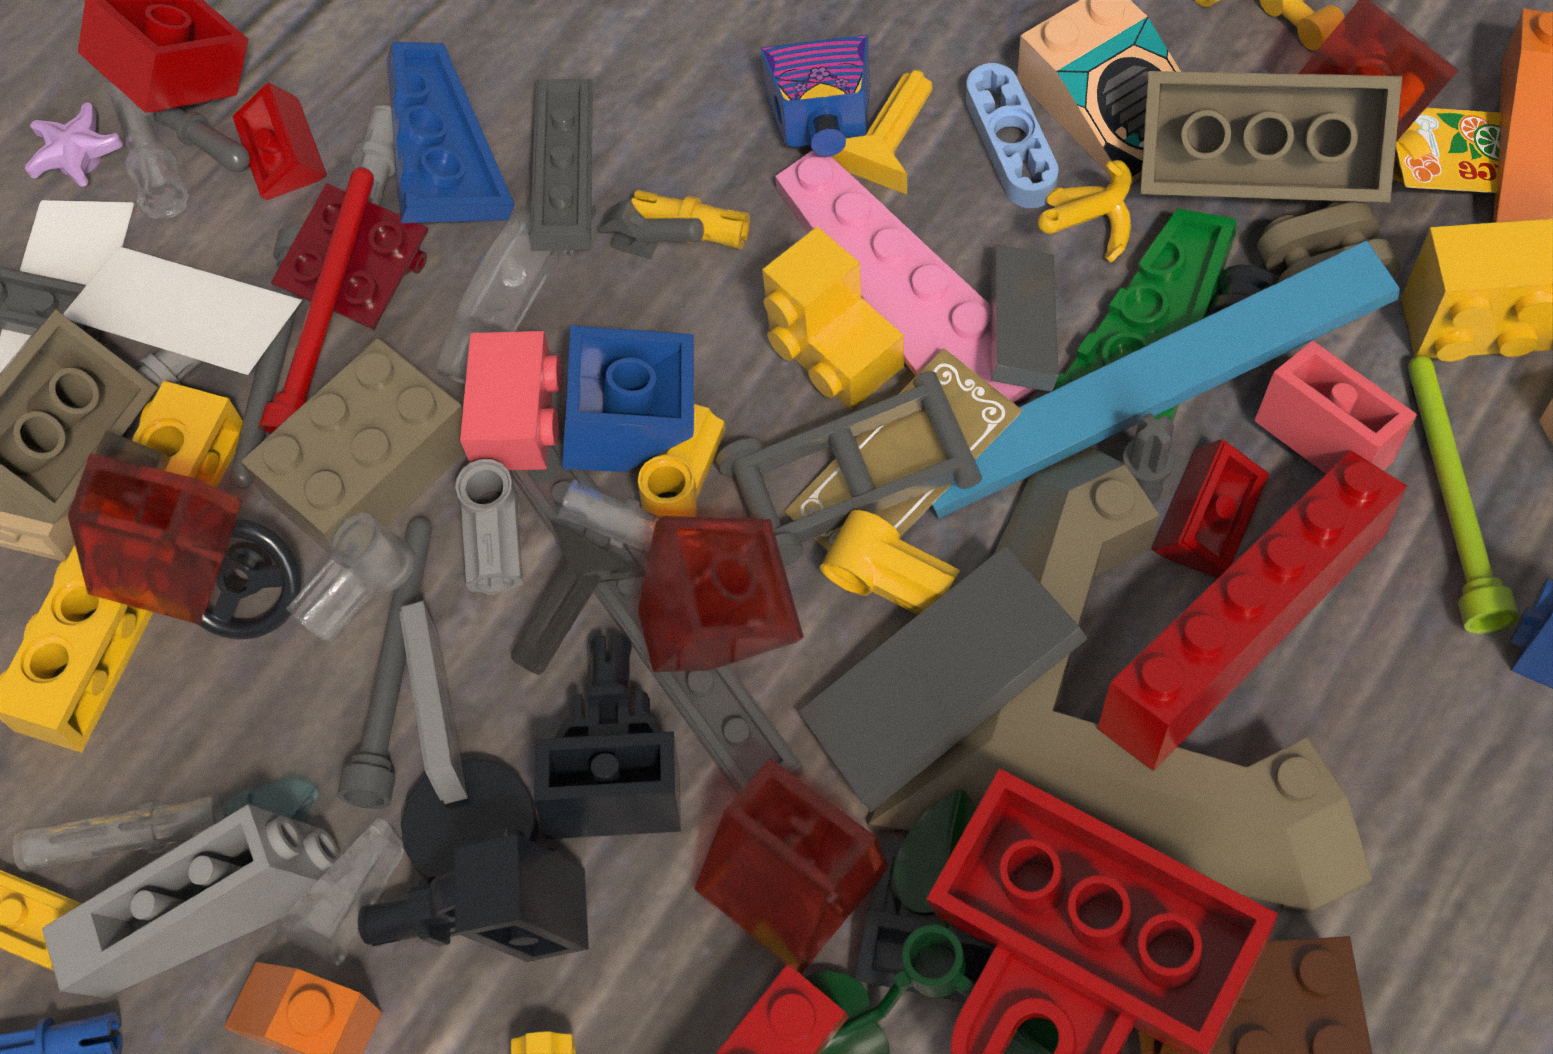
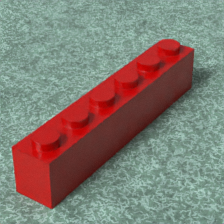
M1351 450L1110 682L1097 729L1154 771L1386 536L1407 485Z

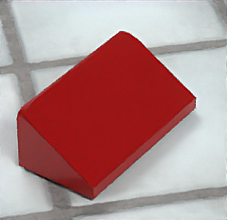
M268 82L232 116L241 143L250 154L249 166L261 198L269 200L316 183L327 176L300 101L294 95Z
M1224 439L1196 449L1190 458L1152 546V551L1163 558L1219 578L1233 563L1269 473Z

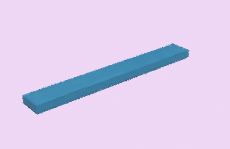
M1366 240L1019 407L1023 410L1021 414L975 460L982 475V480L975 486L966 489L959 488L955 481L932 504V507L938 519L947 516L1137 425L1139 419L1149 413L1153 416L1158 415L1398 300L1400 288Z

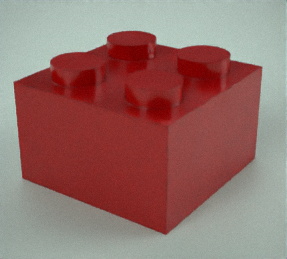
M85 0L78 53L145 113L162 112L169 108L195 103H208L211 100L236 96L249 39L204 0Z

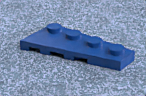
M392 42L387 56L401 223L509 220L515 205L444 43Z

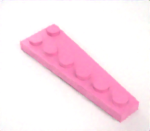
M812 150L775 176L778 193L806 232L809 233L818 226L860 262L861 298L904 334V364L908 365L915 377L945 348L1015 405H1019L1038 390L991 381V305L833 157L820 156Z

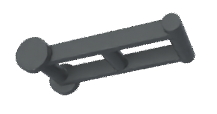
M927 371L919 374L913 381L915 388L769 447L764 448L763 443L758 439L747 438L727 445L718 453L716 461L720 472L724 476L736 477L760 543L753 548L751 553L758 570L774 571L791 565L804 552L801 542L843 526L852 510H862L874 514L954 481L957 482L959 488L966 489L975 486L982 480L980 470L936 372ZM925 409L947 460L875 488L855 436ZM831 446L852 498L781 526L762 474Z

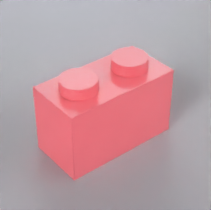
M544 331L470 333L460 442L469 463L480 459H493L502 463L508 470L547 469L548 446H556L559 438L556 408H551L552 392L561 391L563 375L560 355H551Z
M1312 340L1273 372L1254 421L1327 474L1351 450L1384 471L1394 462L1417 414Z

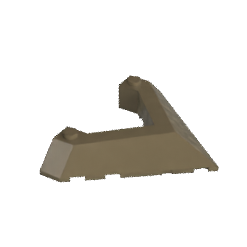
M1089 447L1030 475L995 553L1006 545L1080 627L1095 577L1150 551L1160 515L1125 463ZM1073 651L879 805L869 822V828L892 833H896V829L910 831L929 808L945 796L959 789L964 790L976 807H978L1000 768L1245 897L1282 904V909L1311 914L1369 884L1373 879L1348 797L1308 737L1249 767L1177 747L1152 771L1097 729L1099 724L1055 712Z

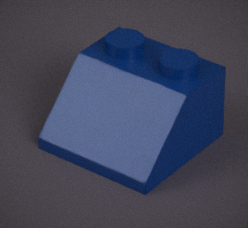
M570 325L562 469L626 472L693 437L694 334Z

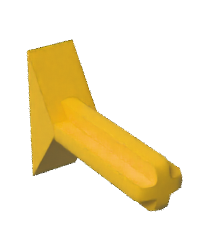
M919 70L903 74L865 136L846 138L844 149L831 157L849 173L907 195V173L894 153L930 96L933 89L932 82L925 78L924 73Z

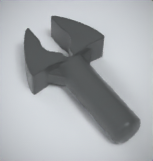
M625 200L617 203L608 211L599 232H616L611 241V247L625 253L651 259L658 242H699L704 235V225L698 218H644L637 211L631 200Z

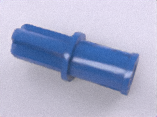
M115 1012L57 1024L52 1018L40 1019L34 1028L0 1033V1054H121L123 1046L122 1035L93 1039L94 1037L110 1035L111 1030L121 1028V1023Z

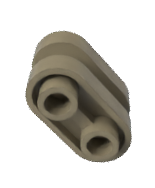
M1336 201L1325 209L1305 215L1279 217L1265 228L1263 236L1257 243V250L1267 270L1271 273H1282L1278 278L1279 282L1366 240L1392 278L1396 276L1401 267V263L1389 241L1374 239L1380 230V224L1367 202Z

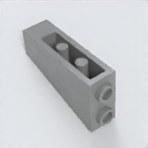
M247 804L44 926L42 931L59 991L99 998L109 997L337 893L345 887L336 865L340 861V855L334 840L321 828Z

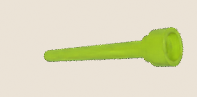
M1418 355L1410 360L1408 372L1467 583L1462 587L1463 596L1458 600L1465 630L1470 633L1480 634L1500 631L1516 623L1520 617L1513 591L1503 586L1501 579L1493 576L1433 362L1427 356Z

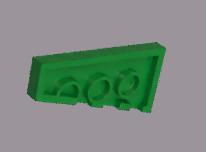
M1177 208L1138 263L1139 271L1126 289L1121 287L1109 304V313L1095 333L1089 332L1077 349L1076 360L1065 375L1059 374L1053 391L1208 317L1236 235L1237 219ZM1179 404L1154 417L1160 419L1167 416L1173 422Z

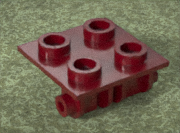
M328 183L325 184L273 277L272 285L311 302L345 195L344 190ZM368 201L334 313L375 330L403 276L411 271L419 274L423 270L427 261V253L420 250V245L429 230L428 227L419 223H401L399 214Z

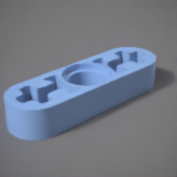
M998 63L980 65L973 69L967 78L966 106L1007 197L1014 204L1024 208L1044 206L1047 204L1045 201L1047 195L1057 187L1059 170L1056 159L1015 73L1007 66ZM991 88L995 94H1001L1000 108L995 110V101L991 93L984 89ZM1012 126L1020 128L1027 136L1020 142L1007 143L1000 140L996 133L1004 127ZM1028 159L1027 167L1031 176L1035 180L1041 179V182L1032 183L1028 177H1022L1024 161Z

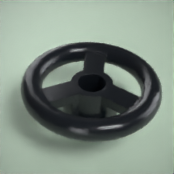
M237 518L220 519L207 523L193 531L183 541L174 559L172 581L178 602L196 624L215 635L237 640L264 636L283 625L290 618L298 604L301 593V572L297 559L288 544L279 535L259 523ZM242 538L254 543L240 542L226 550L219 539ZM199 553L217 572L216 581L221 593L213 611L200 600L193 585L192 569ZM268 553L273 557L277 565H272V561ZM231 569L243 571L249 581H239L233 576ZM282 587L278 601L263 616L245 621L232 620L242 598L255 594L262 588Z

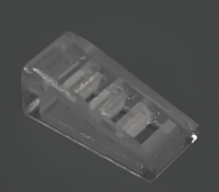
M377 818L289 910L276 929L298 947L339 966L340 962L343 963L359 934L357 921L361 907L377 902L405 852L402 837L389 822Z

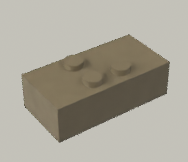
M1149 71L1141 194L1390 203L1402 76Z

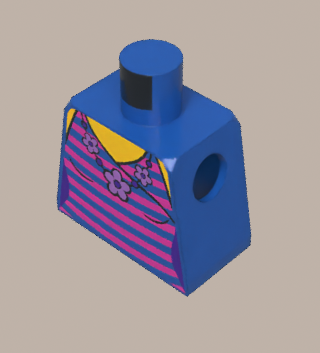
M867 35L760 47L766 99L786 145L790 147L811 145L816 154L828 157L834 156L844 149L846 138L865 136L867 134L871 88Z

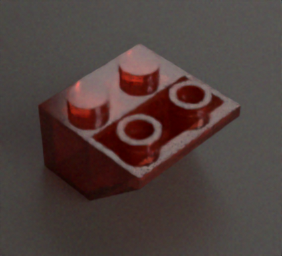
M90 453L68 513L87 594L200 625L243 500L196 478Z
M770 758L724 811L694 889L697 894L784 964H789L802 974L888 870L889 866L875 835Z

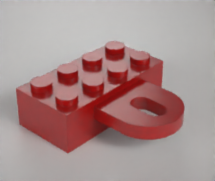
M999 768L926 898L938 918L994 948L956 1020L951 1040V1054H1004L1018 1027L1030 1018L1046 1019L1056 1027L1059 1033V1042L1054 1054H1120L1133 1027L1181 1054H1211L1274 930L1278 913Z

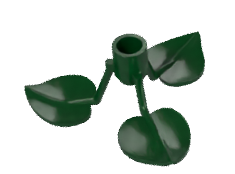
M959 789L950 793L929 808L909 831L897 853L893 874L895 889L902 905L913 913L923 915L934 913L926 898L977 809L970 796L964 790ZM938 918L931 925L922 926L908 936L902 950V961L905 970L895 975L891 988L880 1003L872 1009L865 987L848 974L830 970L816 972L805 977L842 1008L849 1017L821 1054H890L888 1039L876 1022L885 1018L904 992L912 986L923 995L929 997H944L957 990L968 999L974 986L973 982L965 976L966 962L962 945L957 936L948 929L951 924ZM1030 1018L1018 1027L1004 1054H1054L1059 1042L1058 1030L1046 1019Z

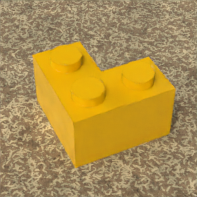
M818 226L762 269L765 290L763 303L768 315L769 332L767 336L769 342L783 359L787 361L795 359L808 371L814 386L824 396L830 399L836 396L852 411L904 368V334L861 298L860 262Z

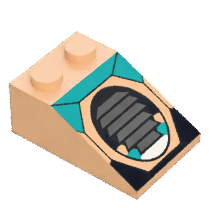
M1079 0L1020 36L1017 79L1108 174V168L1105 163L1109 159L1112 161L1121 160L1128 166L1131 172V184L1142 178L1148 72H1181L1148 16L1131 0Z

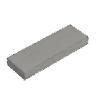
M424 601L402 606V611L399 612L424 769L440 801L443 800L444 804L463 800L468 798L440 637Z

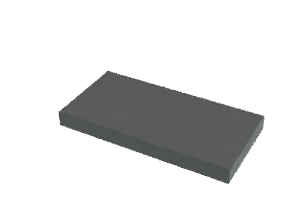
M1005 545L798 712L858 798L872 812L1085 642L1087 637L1077 623Z

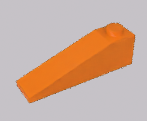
M1523 8L1501 60L1499 98L1501 130L1493 223L1553 218V12Z

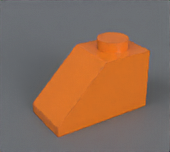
M256 962L224 1028L286 1054H363L382 1012L360 992L297 968Z

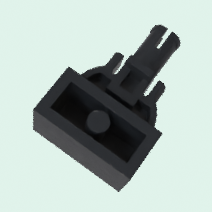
M605 635L596 637L590 642L591 686L587 688L588 717L586 718L582 694H575L571 697L570 717L560 727L555 738L536 739L534 802L545 839L681 832L680 769L674 731L662 732L658 723L650 716V698L648 693L644 691H635V714L633 715L630 697V654L632 644L624 636L612 635L611 662H609V652L606 651Z
M514 829L492 830L482 835V842L454 848V870L443 873L438 877L431 876L419 880L418 886L410 888L406 897L362 906L358 913V930L364 943L367 945L372 944L373 947L416 937L436 946H444L450 944V937L461 935L526 962L588 950L585 868L558 855L556 849L543 847L525 838V834L522 831Z

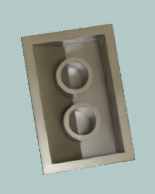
M56 309L28 338L0 372V511L50 524H55L59 521L158 388Z

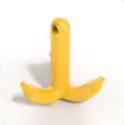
M1109 159L1105 163L1111 176V181L1107 187L1080 186L1054 188L1047 195L1045 201L1055 208L1042 212L1039 215L1037 225L1042 232L1053 234L1107 215L1110 220L1111 232L1105 258L1111 263L1125 251L1130 237L1131 218L1124 199L1130 190L1132 176L1124 162Z

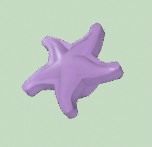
M84 103L81 106L80 113L65 125L35 120L30 124L35 135L43 137L46 144L25 165V170L31 178H38L44 171L59 168L62 173L70 176L75 183L84 187L89 183L85 174L96 168L101 156L120 149L123 146V142L117 133L109 135L96 133V111L91 103Z

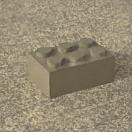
M377 338L240 462L263 497L345 567L465 454L460 442L463 406Z

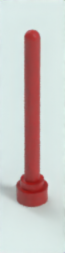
M365 167L356 168L351 173L282 393H275L273 402L265 403L258 427L269 434L274 432L307 402L308 391L374 184L373 173Z

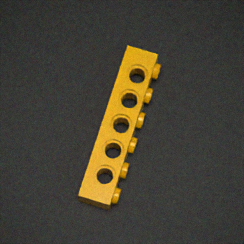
M163 381L153 401H150L144 407L137 431L126 451L121 453L116 459L110 481L98 503L87 512L83 531L69 557L64 559L58 566L54 576V584L39 612L33 615L27 623L23 642L9 668L0 675V720L14 732L80 753L83 752L172 578L173 563L179 547L197 529L234 457L243 420L229 398ZM151 503L147 508L141 510L144 506ZM125 555L119 562L112 565L117 558ZM96 609L89 618L83 620L90 611ZM67 664L66 668L62 673L52 678L54 673L60 667Z

